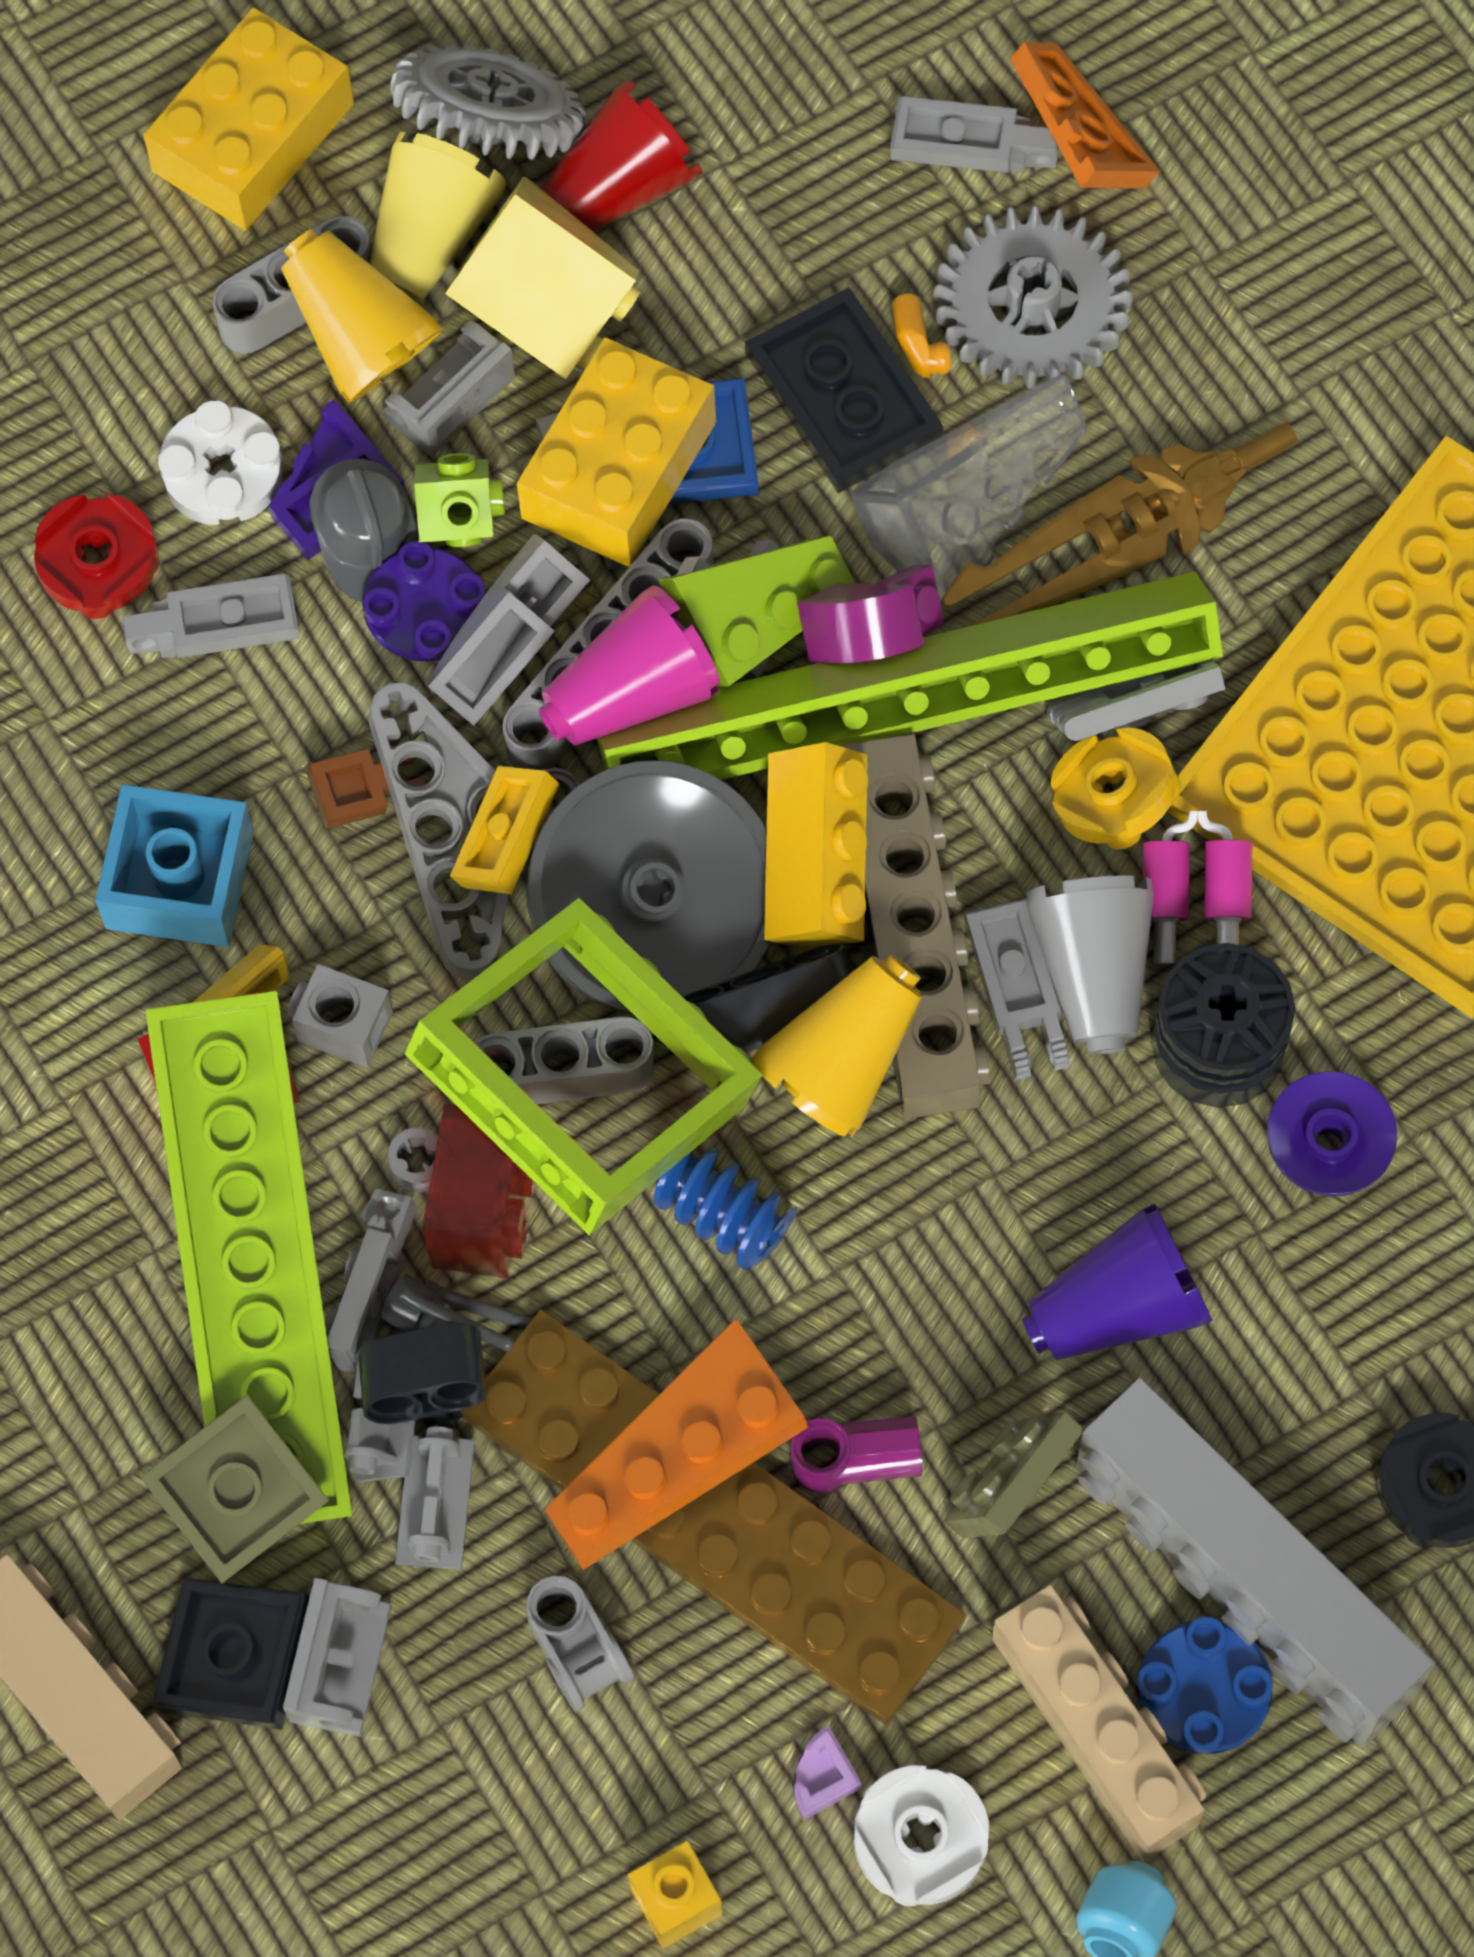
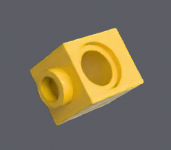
M688 1841L627 1874L630 1891L663 1949L723 1915L721 1899Z

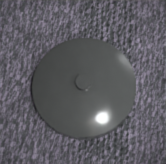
M639 761L607 769L589 778L569 793L550 813L534 842L526 876L527 909L533 932L576 899L580 898L595 913L605 917L613 926L616 934L640 957L651 961L660 972L661 977L681 996L752 971L759 963L770 941L764 940L767 830L756 812L742 796L720 779L702 770L666 761ZM564 947L548 958V961L557 973L576 991L591 1001L621 1013L634 1015Z

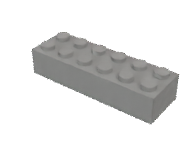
M1140 1377L1083 1431L1076 1468L1081 1472L1078 1476V1481L1085 1491L1103 1506L1109 1502L1116 1506L1129 1519L1125 1526L1142 1547L1150 1552H1154L1158 1548L1176 1565L1173 1569V1574L1190 1594L1198 1599H1202L1206 1595L1225 1613L1221 1617V1621L1231 1628L1248 1646L1255 1642L1273 1660L1269 1667L1276 1678L1287 1689L1295 1694H1299L1303 1690L1322 1708L1318 1715L1324 1725L1336 1737L1344 1742H1348L1352 1738L1364 1749L1420 1693L1435 1663Z

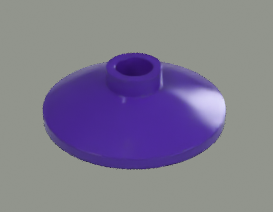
M1318 1072L1296 1080L1278 1096L1268 1118L1267 1142L1275 1164L1295 1185L1318 1195L1345 1196L1369 1187L1386 1171L1396 1149L1397 1126L1389 1104L1372 1085L1347 1073ZM1324 1133H1332L1340 1139L1341 1146L1335 1150L1324 1149L1319 1144L1318 1137Z

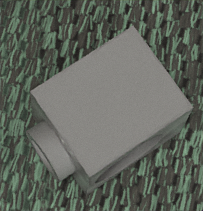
M317 964L309 983L301 981L297 985L288 1009V1016L292 1017L299 1043L369 1068L393 1014L387 989ZM335 1005H345L353 1010L351 1015L342 1022L330 1023L321 1018L328 1008Z

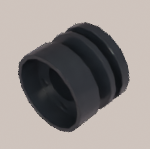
M1231 943L1202 946L1179 959L1164 979L1151 1041L1156 1067L1170 1088L1191 1102L1216 1108L1245 1104L1268 1089L1281 1071L1296 1010L1291 984L1278 965L1254 948ZM1217 1008L1229 1009V1014L1233 1021L1221 1020V1013Z

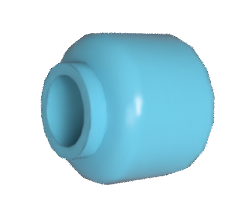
M1130 1861L1126 1865L1115 1864L1103 1867L1094 1876L1077 1913L1078 1931L1084 1939L1085 1948L1093 1957H1155L1159 1953L1176 1915V1899L1171 1890L1163 1883L1164 1878L1157 1869L1143 1862Z

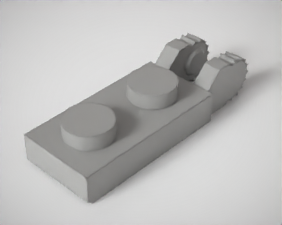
M1026 898L967 912L964 918L998 1036L1003 1035L1006 1053L1016 1081L1029 1078L1031 1076L1030 1068L1032 1067L1028 1049L1025 1048L1021 1030L1042 1025L1045 1050L1053 1069L1057 1071L1069 1068L1070 1066L1066 1042L1064 1041L1059 1023L1061 1009L1027 909Z

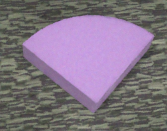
M829 1725L819 1731L808 1742L796 1768L794 1794L802 1821L862 1789L860 1779Z

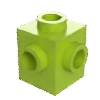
M454 453L440 457L438 463L415 464L414 490L419 542L445 541L447 545L452 547H468L480 543L482 538L494 537L493 516L505 515L502 478L490 479L488 459L475 460V456L472 454Z

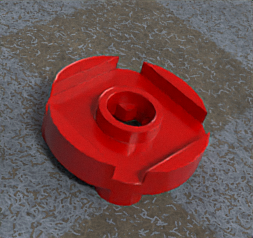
M83 494L60 502L41 520L34 539L36 543L34 552L35 567L40 583L45 591L60 605L70 610L80 611L85 616L93 619L105 618L113 610L125 607L136 600L150 585L160 564L153 529L148 518L138 506L118 495L106 494L107 499H87L86 495ZM106 543L111 546L106 552L108 558L103 562L93 564L84 562L86 556L83 548L86 545L91 544L93 547L99 548Z

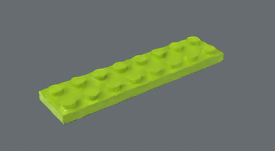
M271 991L145 1009L204 1426L206 1427L248 1394L329 1499L326 1504L300 1524L350 1517L353 1514L278 992Z

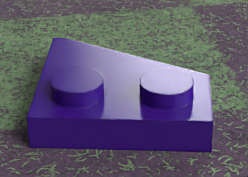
M332 399L325 405L321 412L323 420L309 445L303 444L293 462L294 470L291 477L287 481L282 482L269 505L271 518L307 561L321 552L311 519L309 501L315 482L327 468L343 460L366 459L383 465L396 475L405 490L404 480L335 399Z

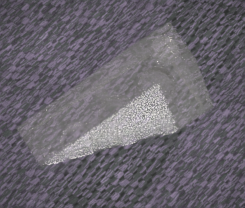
M1057 375L900 458L850 492L872 548L899 572L913 564L933 566L940 604H942L943 597L967 562L970 561L975 565L983 567L988 566L992 562L994 557L990 551L1006 529L1015 530L1025 516L1021 509L1040 483L1050 482L1088 428L1067 375Z

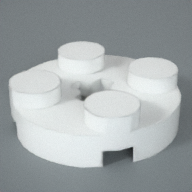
M221 401L203 403L196 412L180 420L166 436L158 458L160 473L171 503L186 517L206 525H220L219 520H230L239 517L240 522L255 517L272 502L282 483V455L280 445L273 430L256 414L242 408L228 407ZM221 455L231 456L232 464L235 467L234 471L228 473L225 470H220L215 476L208 473L211 468L209 461L212 458Z
M910 1765L901 1767L878 1779L866 1792L855 1817L854 1851L862 1872L875 1888L904 1906H916L918 1904L933 1905L956 1897L976 1879L988 1851L989 1820L978 1794L962 1778L950 1772L946 1774L940 1770L926 1769L927 1766ZM917 1818L923 1826L930 1825L933 1822L938 1826L940 1832L933 1837V1845L935 1847L933 1850L924 1853L919 1847L909 1849L905 1845L903 1840L910 1833L907 1825L910 1820Z

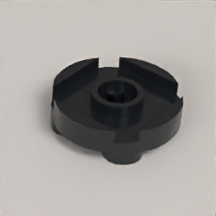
M1446 1412L1431 1413L1409 1421L1396 1432L1379 1462L1376 1482L1381 1506L1394 1526L1404 1532L1408 1540L1416 1546L1424 1548L1432 1546L1455 1548L1474 1542V1425L1468 1421L1459 1420V1415ZM1442 1465L1447 1473L1458 1472L1462 1481L1455 1485V1495L1444 1496L1441 1491H1433L1429 1487L1427 1482L1434 1476L1432 1467Z

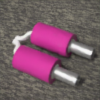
M1189 811L1187 821L1168 828L1163 835L1162 841L1143 843L1142 881L1146 877L1151 878L1154 892L1151 921L1154 922V964H1176V923L1189 920L1190 843L1172 841V838L1178 833L1187 832L1192 829L1197 819L1204 829L1209 832L1219 833L1224 839L1205 842L1204 919L1217 922V944L1231 943L1239 945V922L1252 920L1253 842L1233 840L1232 833L1227 827L1209 821L1207 811Z

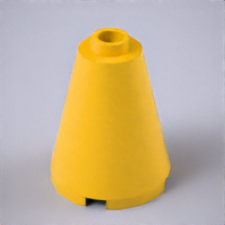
M309 229L283 250L289 260L281 267V270L340 395L349 404L381 384V379L396 368L398 370L441 334L443 329L436 321V318L330 231L317 236L313 229Z
M892 954L885 961L874 956L870 957L761 1045L751 1058L754 1067L763 1074L764 1079L775 1089L781 1082L785 1089L795 1097L791 1103L802 1112L836 1134L843 1137L849 1134L852 1138L861 1128L923 998L922 993L915 987L921 977L906 963Z

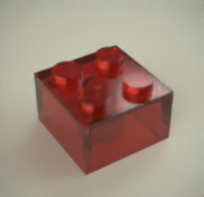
M444 1104L422 1227L431 1268L508 1279L512 1258L523 1259L526 1247L528 1221L523 1220L524 1200H522V1196L533 1198L536 1183L458 1106Z

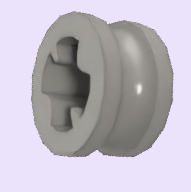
M422 1127L408 1128L398 1133L391 1141L388 1148V1164L395 1182L403 1189L412 1192H425L436 1187L442 1181L447 1170V1157L441 1139L434 1132ZM424 1147L426 1148L428 1159L434 1162L430 1167L423 1163L422 1172L412 1173L409 1172L407 1161L401 1159L402 1155L406 1153L412 1157V1148Z

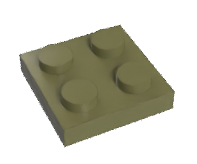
M248 1394L140 1477L221 1583L228 1580L329 1501L328 1497Z
M1065 1412L1039 1417L1034 1416L1022 1419L1020 1422L1016 1419L1010 1421L992 1441L990 1450L995 1455L982 1472L978 1473L976 1470L971 1472L953 1492L950 1501L956 1506L943 1522L962 1538L1006 1534L1085 1429Z

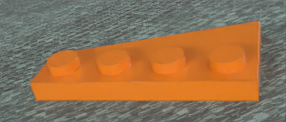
M735 1319L545 1508V1511L582 1570H584L809 1427L805 1416L739 1321Z

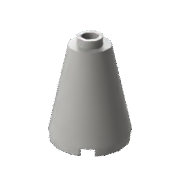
M1098 876L1062 881L1063 894L1046 897L1045 885L1026 892L1027 909L1073 1043L1087 1044V1053L1091 1055L1125 1051V1040L1137 1037L1154 900L1152 879L1146 877L1135 887L1134 876Z

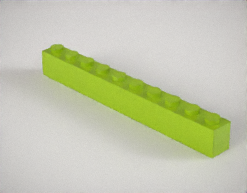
M1196 571L923 637L924 645L886 658L854 663L820 662L734 683L726 687H718L717 689L720 692L709 700L597 738L603 771L639 761H666L688 765L723 780L768 769V753L823 742L840 746L898 737L1223 657L1216 601Z

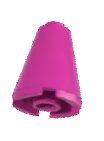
M653 585L643 591L542 691V697L546 705L539 708L538 711L546 728L557 741L566 737L573 745H579L709 700L720 692L715 687L720 684L719 675L704 643L693 625L685 629L676 618L670 616L679 610L680 607L662 588Z

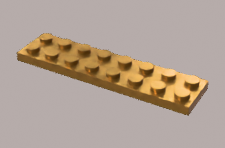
M540 1309L514 1342L513 1348L506 1352L486 1378L487 1396L484 1401L474 1407L461 1410L465 1421L563 1491L659 1394ZM754 1462L631 1540L886 1726L964 1623L966 1614Z

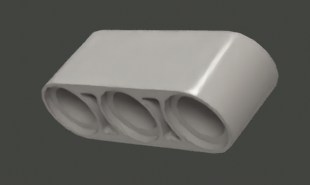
M337 216L313 228L317 236L330 231L369 263L372 251L370 238L366 227L359 220L349 216ZM293 241L228 278L217 287L213 295V310L220 338L223 344L230 350L238 353L255 352L306 323L291 289L283 287L288 282L281 267L289 260L283 250ZM241 311L253 312L250 317L245 319L231 318Z
M615 1017L491 1033L482 1036L474 1042L494 1063L504 1062L511 1065L514 1069L509 1077L537 1105L630 1093L643 1088L649 1083L654 1074V1046L650 1030L641 1021L632 1017ZM622 1046H632L641 1052L637 1060L628 1064H619L609 1056L616 1048ZM559 1054H568L577 1060L576 1065L565 1072H554L545 1066L549 1059Z

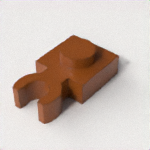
M369 748L309 764L306 774L326 830L386 813L388 802L385 796L390 795L382 765L381 763L374 765ZM415 757L403 760L398 767L413 763ZM424 777L411 781L401 778L407 785L413 787L426 785Z

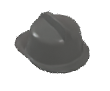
M366 459L343 460L327 468L315 482L309 501L311 519L326 568L335 585L351 599L363 602L364 589L372 572L379 568L385 559L399 552L400 548L406 543L419 541L418 530L406 492L396 475L383 465Z

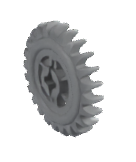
M442 45L440 49L435 46L426 47L421 51L417 50L409 53L405 58L396 63L395 71L391 78L390 92L393 96V104L395 107L402 106L403 118L408 119L418 111V130H422L432 118H438L436 138L439 140L444 137L449 128L456 127L459 134L460 149L465 147L467 141L478 144L479 137L481 136L483 140V155L489 153L491 146L504 142L506 144V156L508 159H511L515 153L518 141L525 143L530 160L535 158L540 141H542L548 157H552L555 154L558 145L562 152H567L571 144L573 145L582 133L586 118V112L580 97L573 92V88L565 81H559L557 75L551 71H541L540 65L531 61L523 62L519 60L518 56L512 54L504 56L493 49L486 48L484 51H481L475 46L464 45L463 49H459L454 45Z
M1036 204L1031 209L1027 224L1020 223L1014 208L1010 206L1006 213V228L1000 229L994 223L990 214H986L983 220L984 238L976 235L971 227H966L963 233V243L967 251L961 250L954 243L950 244L947 257L954 268H951L946 263H941L937 270V277L942 284L935 287L933 298L941 306L936 312V321L941 326L949 327L945 333V342L951 346L963 345L960 350V360L962 362L971 363L981 359L979 366L980 375L989 376L995 370H1001L1002 384L1010 385L1019 375L1023 376L1027 388H1035L1039 376H1044L1049 385L1059 386L1061 372L1065 371L1073 379H1080L1083 377L1082 362L1092 367L1101 366L1104 359L1102 350L1112 351L1118 348L1119 336L1116 332H1121L1128 328L1129 315L1125 311L1131 307L1133 302L1131 291H1122L1129 284L1130 272L1127 269H1122L1117 273H1112L1120 263V250L1115 248L1108 254L1101 255L1106 241L1104 231H1100L1094 238L1084 241L1086 219L1081 217L1073 228L1066 231L1063 229L1064 212L1061 208L1057 209L1055 216L1048 225H1043L1039 207ZM1009 271L1007 285L991 290L994 282L1005 272ZM1063 277L1069 281L1074 292L1061 287ZM990 306H1005L1007 316L1002 323L996 319ZM1059 308H1075L1073 316L1061 328L1057 329L1055 319ZM1041 329H1044L1047 333L1044 335H1024L1026 331H1039Z

